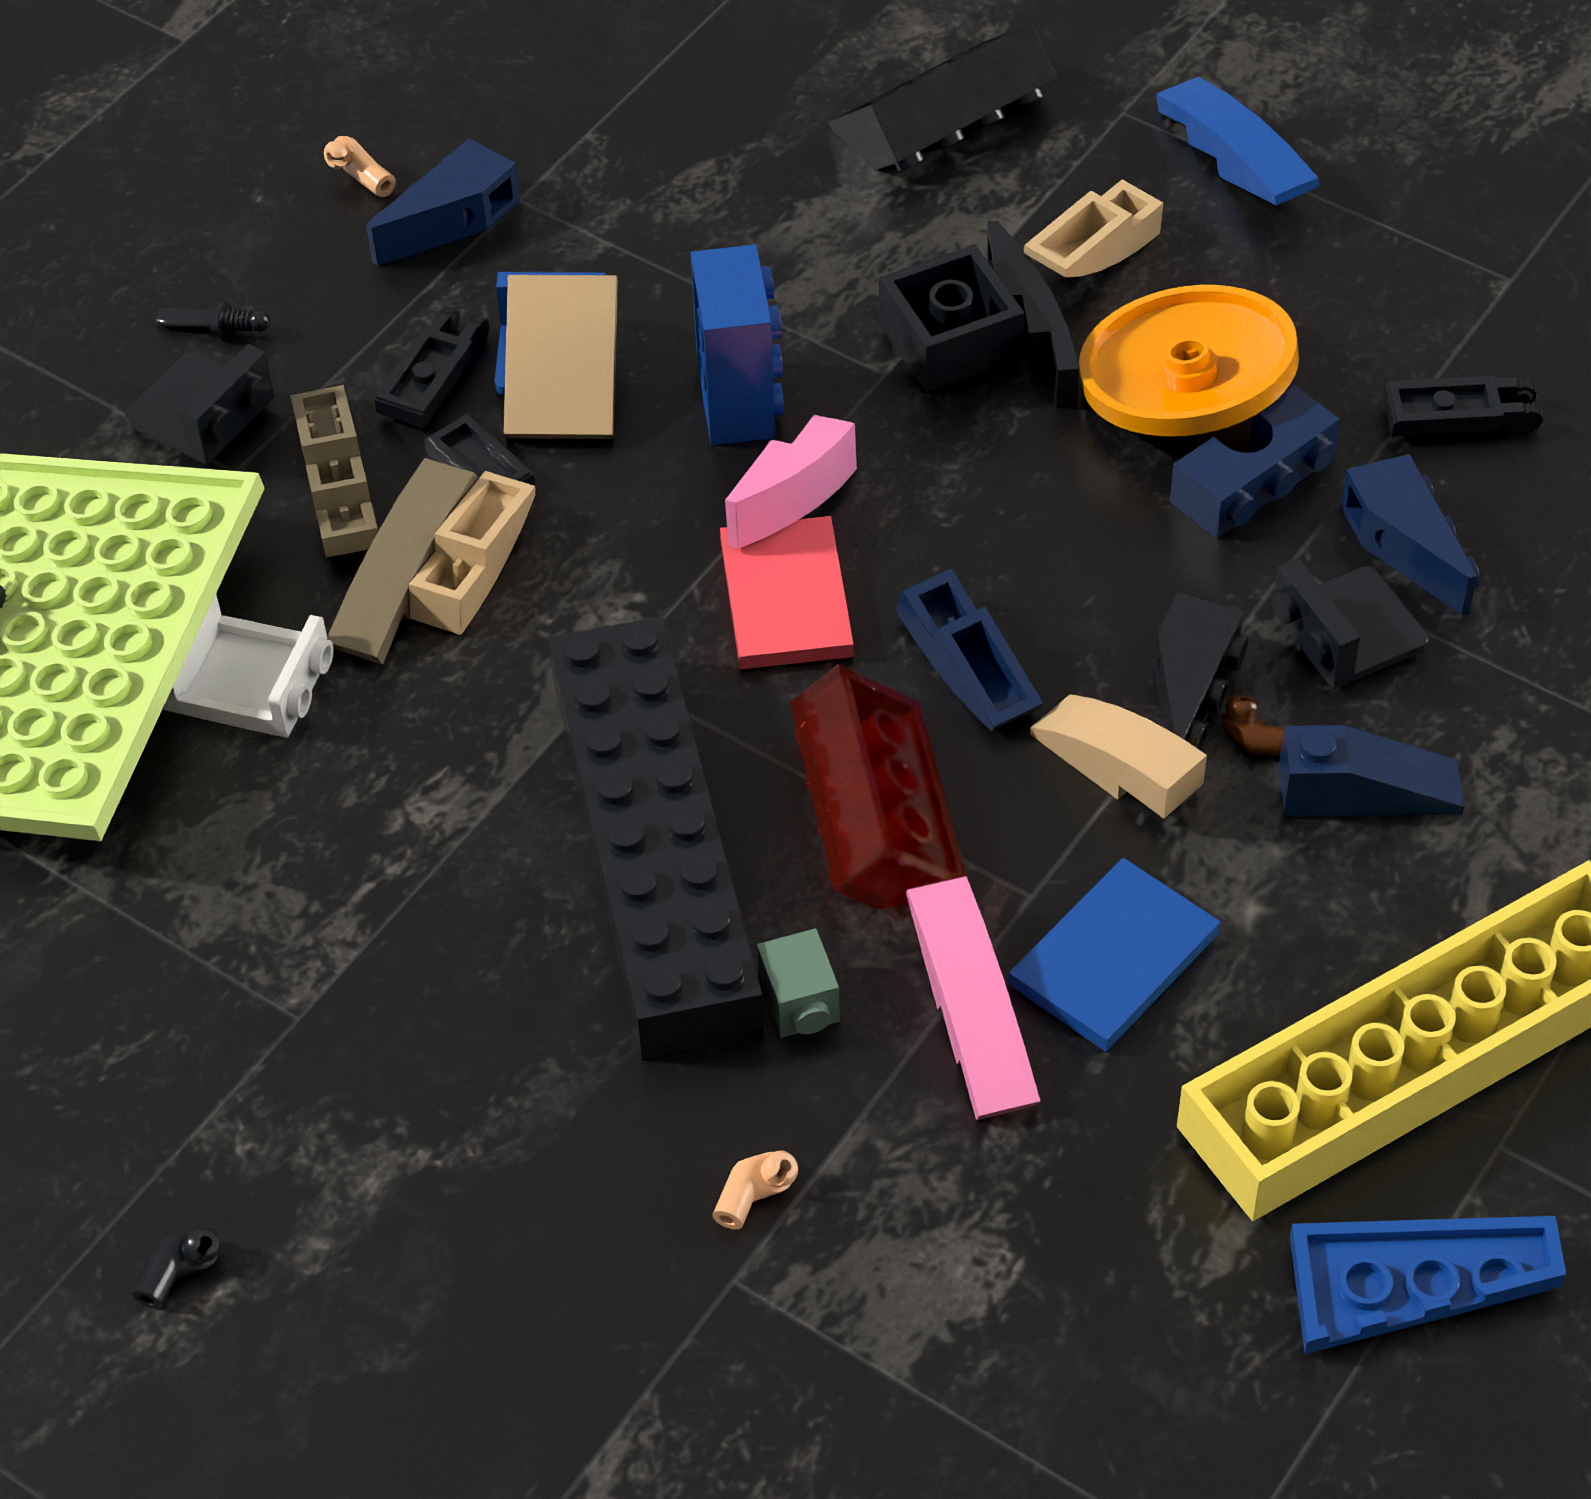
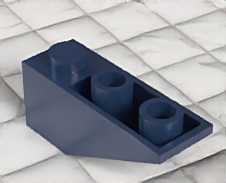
M470 138L452 153L447 154L437 166L419 181L411 184L401 196L384 210L378 212L366 224L372 263L379 266L488 230L520 202L516 163Z
M1410 454L1347 469L1341 508L1361 546L1459 614L1470 613L1474 590L1480 583L1478 566L1471 555H1465L1457 540L1456 528L1452 518L1448 514L1441 512L1434 499V490L1429 477L1426 474H1420Z

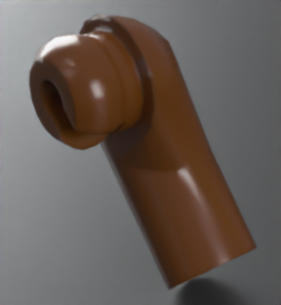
M1235 695L1229 698L1226 702L1227 713L1222 715L1224 730L1245 751L1251 754L1280 756L1284 727L1266 726L1256 716L1257 702L1254 698L1245 695Z

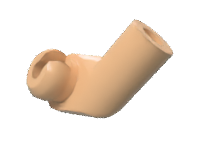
M338 136L335 141L329 142L325 146L324 158L330 167L334 169L343 168L349 175L378 197H386L394 190L396 178L376 163L354 138Z
M781 1150L759 1154L739 1161L731 1170L712 1214L714 1220L725 1228L741 1229L754 1201L781 1193L794 1182L798 1175L796 1159L790 1153Z

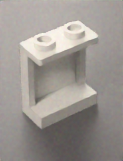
M215 595L163 710L288 738L298 717H304L309 710L312 689L319 675L325 674L332 662L333 643L331 640H327L323 618L310 615L302 632L233 618L221 614L217 595Z

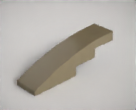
M344 385L290 395L326 558L368 550L378 533V527Z
M424 458L376 534L346 593L327 636V640H331L333 643V649L376 663H384L401 619L411 620L409 583L435 552L436 531L475 484L477 475L474 472Z

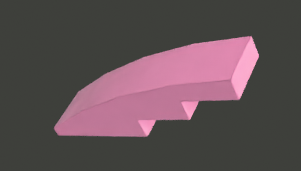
M967 876L907 890L906 895L937 1010L942 1009L956 1064H961L976 1120L1037 1106L1040 1103V1097L1003 975Z

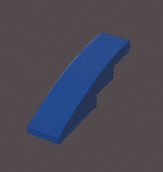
M1196 77L1156 94L1159 113L1186 125L1189 145L1217 159L1219 177L1274 205L1281 204L1320 187L1317 175L1291 146L1258 115L1227 92L1200 77Z

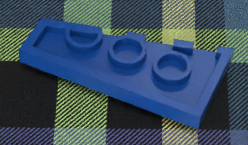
M1556 1216L1292 1224L1290 1233L1305 1354L1560 1288L1563 1286L1566 1277Z

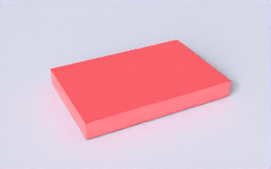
M831 516L799 519L782 530L739 549L728 547L727 527L720 528L721 547L740 670L854 657V644Z

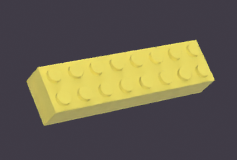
M1586 861L1182 1086L1177 1128L1252 1222L1591 1028V861Z

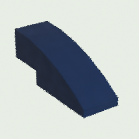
M952 568L902 591L895 610L913 639L951 690L991 731L1041 708L1043 701L985 606L978 610L976 609Z

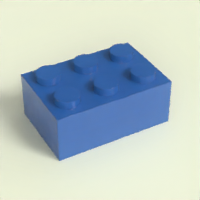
M756 244L690 252L697 367L711 446L776 438L775 416L784 415V400L781 383H774L773 379L783 377V365L780 345L772 344V339L782 338V329L778 305H768L767 302L768 299H774L771 267L760 266Z

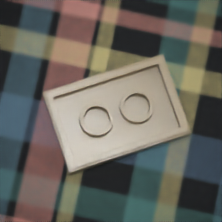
M508 275L504 400L505 438L614 439L618 291L616 275Z

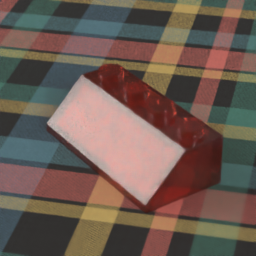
M837 664L790 702L796 728L795 736L801 748L807 773L806 782L812 794L818 819L817 827L823 839L830 868L829 877L835 892L876 909L909 904L906 895L909 889L966 876L919 702Z

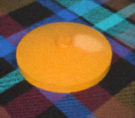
M1192 285L1167 289L1141 297L1122 306L1094 328L1084 342L1079 357L1084 396L1092 409L1102 418L1120 428L1154 436L1203 434L1245 421L1266 409L1286 391L1296 375L1299 364L1296 329L1284 309L1269 298L1253 291L1222 285Z

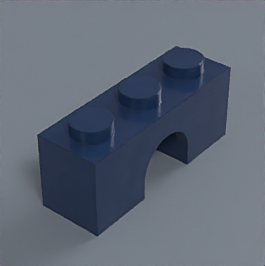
M1292 383L1275 402L1252 416L1249 448L1254 452L1243 453L1234 451L1215 437H1212L1173 464L1170 502L1217 539L1233 527L1245 525L1255 515L1256 511L1273 499L1285 497L1294 488L1296 483L1312 472L1324 470L1333 461L1338 450L1336 444L1340 419Z

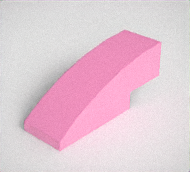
M814 415L792 444L771 440L725 500L728 547L739 549L782 530L819 507L839 490L857 469L855 423Z

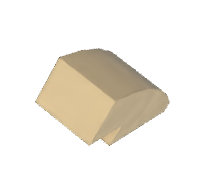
M1124 180L1119 181L1103 196L1090 191L1024 245V253L1064 277H1079L1099 272L1137 252L1160 234L1163 202Z
M488 471L482 474L436 531L435 552L409 583L410 619L459 635L463 633L489 594L511 553L534 500V485Z
M1069 695L1030 727L1031 736L1117 800L1126 792H1129L1162 818L1167 817L1204 784L1206 754L1151 720L1113 704L1093 698Z

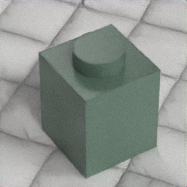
M816 928L757 944L758 979L780 1038L797 1033H816L830 1024L840 1022L839 986Z

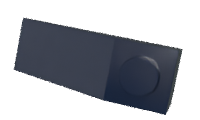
M1346 725L1284 726L1278 765L1283 817L1463 814L1464 803L1457 759Z

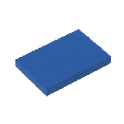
M1123 857L1009 972L1008 985L1107 1052L1216 938L1220 931L1221 921Z

